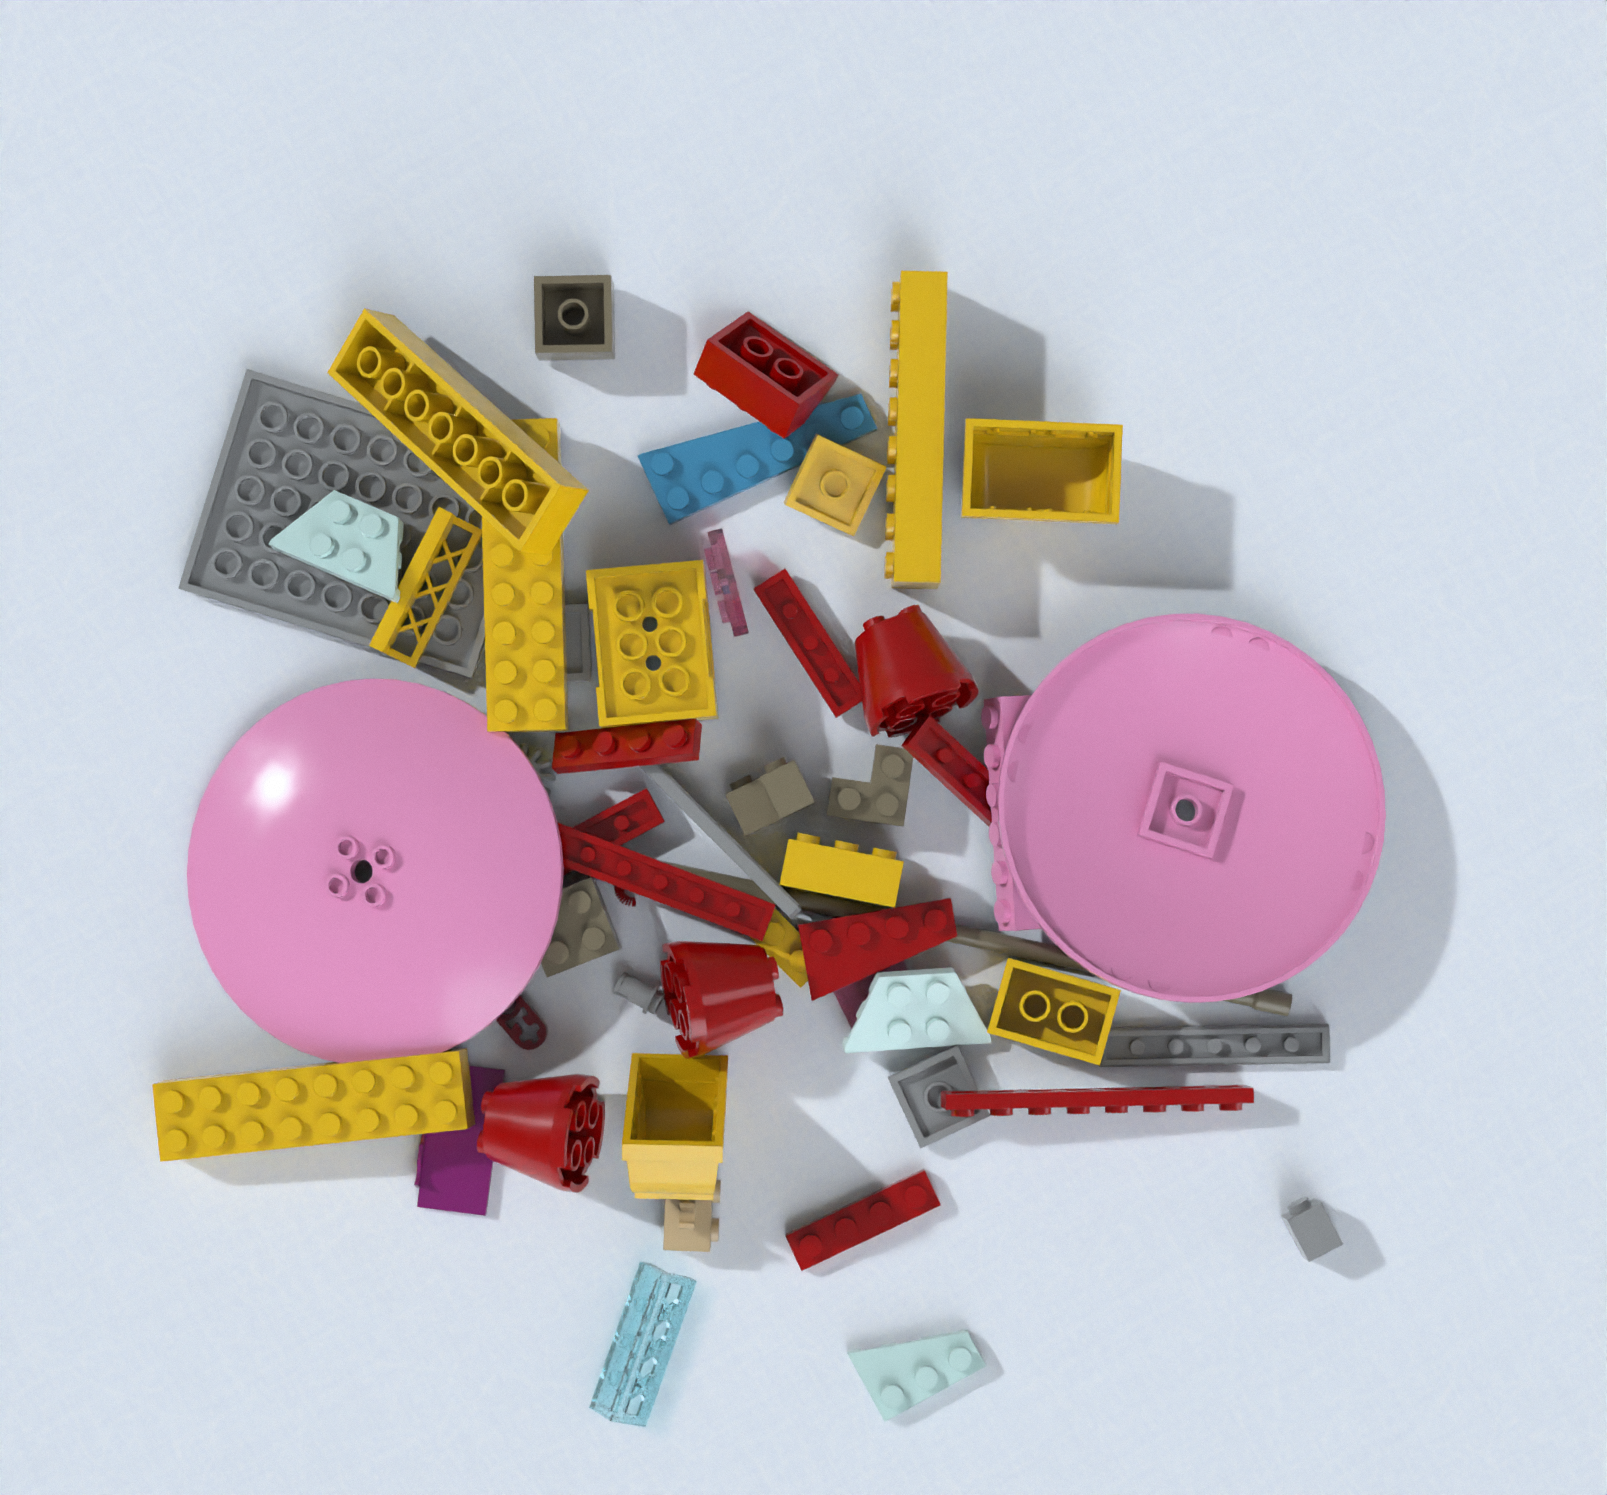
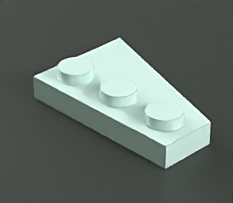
M967 1329L922 1337L919 1340L897 1344L896 1342L884 1344L870 1349L847 1351L884 1422L986 1366Z

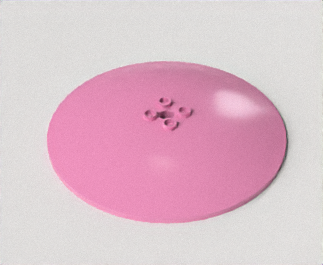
M1168 614L1126 623L1098 635L1062 660L1039 684L1014 724L1004 752L997 795L998 826L1009 873L1021 899L1046 935L1068 957L1108 983L1135 994L1165 1001L1205 1003L1236 999L1264 991L1282 983L1310 966L1339 939L1359 912L1374 880L1384 842L1386 810L1381 768L1373 741L1361 716L1347 694L1314 659L1292 643L1252 624L1227 617L1206 614ZM1180 800H1187L1193 804L1195 816L1191 821H1183L1177 816L1175 808Z
M361 679L322 686L293 698L260 719L236 742L215 771L200 801L188 849L187 884L193 925L201 949L212 972L237 1006L259 1027L281 1042L318 1058L341 1063L445 1052L471 1039L491 1025L514 1003L527 987L549 947L559 915L564 867L559 827L549 795L538 772L524 751L507 732H487L486 714L444 691L418 683L395 679ZM362 860L368 861L373 869L372 877L365 883L360 882L355 876V867Z

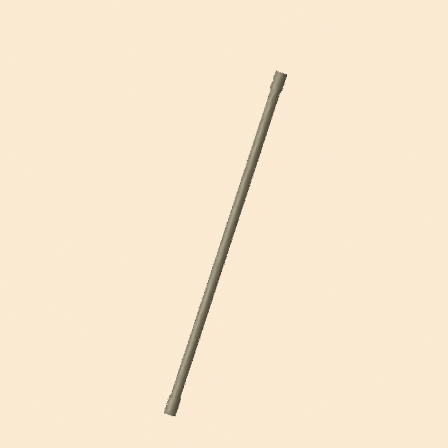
M662 861L776 904L753 880ZM783 887L801 906V909L807 912L838 918L885 909ZM956 924L957 937L947 941L1087 971L1068 957L1057 945ZM1266 989L1251 995L1224 1001L1249 1006L1263 1012L1288 1016L1292 1004V994Z

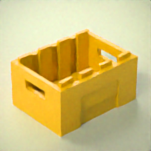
M703 560L586 570L589 610L593 613L599 687H596L599 726L601 728L695 718L698 721L719 719L706 569ZM647 617H654L657 620V628L652 632L643 629L642 623ZM650 656L659 657L661 660L659 669L655 671L649 670L646 667L647 658Z

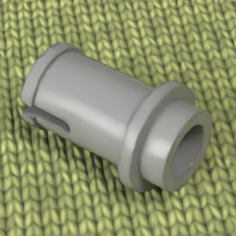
M626 972L620 977L613 994L619 995L643 1008L642 1013L644 1014L647 1012L655 1014L665 996L664 993L659 991L660 987L655 986L652 988L628 975Z

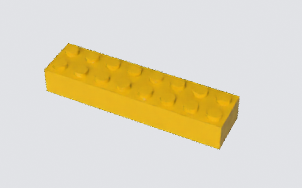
M901 270L899 282H892L890 312H898V320H891L890 350H897V359H890L889 388H896V397H890L888 426H895V436H889L887 442V464H894V475H888L886 502L893 503V513H887L885 522V541H892V552H886L884 563V579H891V588L937 589L941 583L948 272Z
M364 308L327 373L519 551L549 555L589 489L395 315Z
M557 418L511 419L561 464V431ZM482 517L487 732L569 731L563 533L549 555L521 552Z
M467 1048L392 1058L341 1063L328 1062L170 1079L152 1084L160 1162L464 1130L475 1125Z

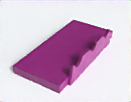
M469 1065L475 1125L464 1130L422 1134L414 1185L416 1188H419L417 1207L486 1216L494 1161L488 1159L486 1154L479 1153L477 1150V1139L480 1131L483 1130L485 1114L481 1111V1102L486 1091L493 1092L500 1083H504L505 1069Z

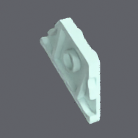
M333 490L269 542V545L278 552L396 603L400 599V590L397 588L398 569L402 568L400 544L403 541L404 523L397 516Z
M953 967L876 972L869 987V995L861 1003L856 1014L857 1020L849 1036H845L842 1048L845 1053L985 1044L991 1043V1036L987 1033L984 1023Z

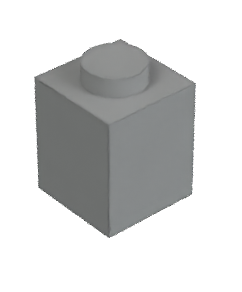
M1308 1197L1301 1198L1287 1207L1289 1212L1281 1215L1302 1257L1308 1262L1343 1245L1323 1204L1315 1198L1309 1200Z

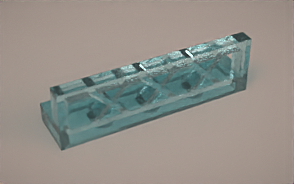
M640 1261L589 1408L611 1422L646 1427L697 1282L695 1279L668 1273L652 1263ZM671 1284L681 1285L677 1299L668 1305L666 1298ZM665 1321L667 1325L665 1333L655 1341L654 1333L656 1327ZM650 1358H653L654 1365L651 1372L642 1378L641 1370L643 1364ZM640 1394L641 1402L636 1415L627 1413L630 1401Z

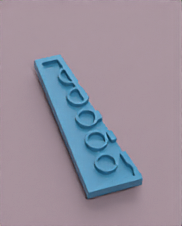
M857 394L818 405L806 422L785 439L771 432L761 422H755L638 455V459L670 526L800 466L816 433L844 446L876 431L877 426L862 394Z

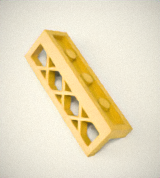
M438 507L398 586L400 599L398 603L390 602L369 646L416 669L482 537V529ZM453 525L472 533L465 549L453 553L450 552L446 539ZM442 547H444L446 555L438 557ZM461 556L457 566L455 567L453 558ZM448 560L452 571L449 582L433 587L429 575L433 565ZM426 580L429 589L420 592ZM444 590L438 602L436 592ZM431 594L435 606L432 616L416 622L412 610L415 600ZM409 614L411 624L403 626ZM427 624V626H426V628H425V630H424V632H423V634H422V636H421L418 627ZM413 629L418 644L410 658L392 649V646L399 633Z

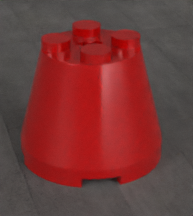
M919 605L906 607L898 615L888 619L880 615L863 623L865 631L856 638L855 651L864 719L872 737L880 734L879 732L886 731L888 738L910 734L923 716L930 715L939 723L941 722L939 717L949 713L953 706L958 705L959 709L965 708L977 697L979 690L972 674L928 616L922 612Z
M676 941L662 945L663 952H668L667 960L660 961L662 990L665 994L664 1002L667 1015H671L674 1028L680 1030L681 1035L675 1036V1042L685 1059L703 1056L774 1021L776 1017L783 1016L782 1000L780 995L775 993L773 981L779 978L777 962L774 956L767 957L764 947L751 944Z
M571 1074L500 1083L493 1092L486 1091L481 1102V1111L485 1114L483 1130L480 1131L477 1139L478 1152L486 1154L488 1159L558 1190L574 1193L581 1192L589 1183V1176L585 1175L593 1158L599 1159L604 1135L605 1101H598L596 1088L598 1089L600 1084L599 1079L591 1075Z

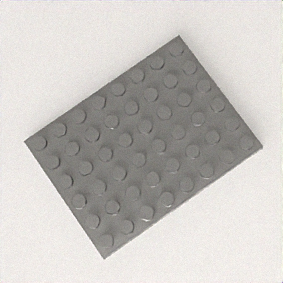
M247 369L178 589L371 647L369 644L391 600L274 550L269 545L271 539L333 490L397 516L404 523L403 541L400 544L402 568L398 569V588L438 507L453 513L456 517L482 529V516L360 403ZM453 525L446 539L450 552L453 553L465 549L472 533ZM482 537L419 661L420 663L474 679L485 643ZM442 547L438 557L446 555L444 547ZM461 556L453 558L455 567L457 566ZM448 560L433 565L429 573L433 587L449 582L452 571ZM426 580L420 592L429 589ZM444 590L436 592L438 602ZM431 594L415 600L412 610L416 622L432 616L435 606ZM409 614L403 626L411 624ZM427 624L418 627L421 636H422V634H423V632H424V630H425ZM411 629L399 633L392 649L411 658L418 644L414 630Z

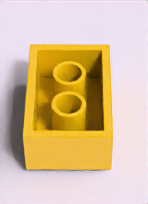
M798 833L796 840L788 839L779 885L895 908L904 861L896 860L897 852L873 848L872 855L859 853L858 844L835 840L834 848L819 845L821 837Z
M1008 958L987 1033L1100 1066L1121 990Z

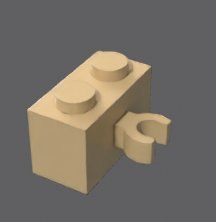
M716 1180L714 1200L665 1199L663 1250L710 1252L711 1242L719 1241V1218H712L713 1203H720L721 1180Z

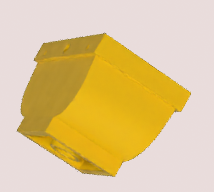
M966 418L961 518L1117 525L1120 513L1123 425Z
M632 1053L622 1137V1161H627L629 1184L632 1193H635V1198L714 1200L718 1163H723L728 1055H703L685 1059L682 1054Z

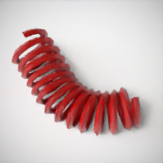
M615 886L614 893L617 899H620L619 902L623 904L626 901L625 905H627L629 901L628 906H630L632 901V907H635L636 898L628 896L624 891L625 889Z

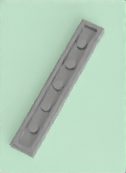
M660 764L639 766L791 919L802 910L801 906Z
M1329 1024L1110 1028L1099 1067L1330 1063Z

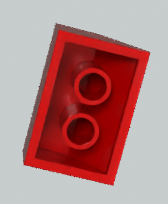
M749 311L707 339L693 375L706 383L709 388L719 392L733 402L740 410L750 414L764 424L771 432L778 434L783 439L806 422L839 376Z

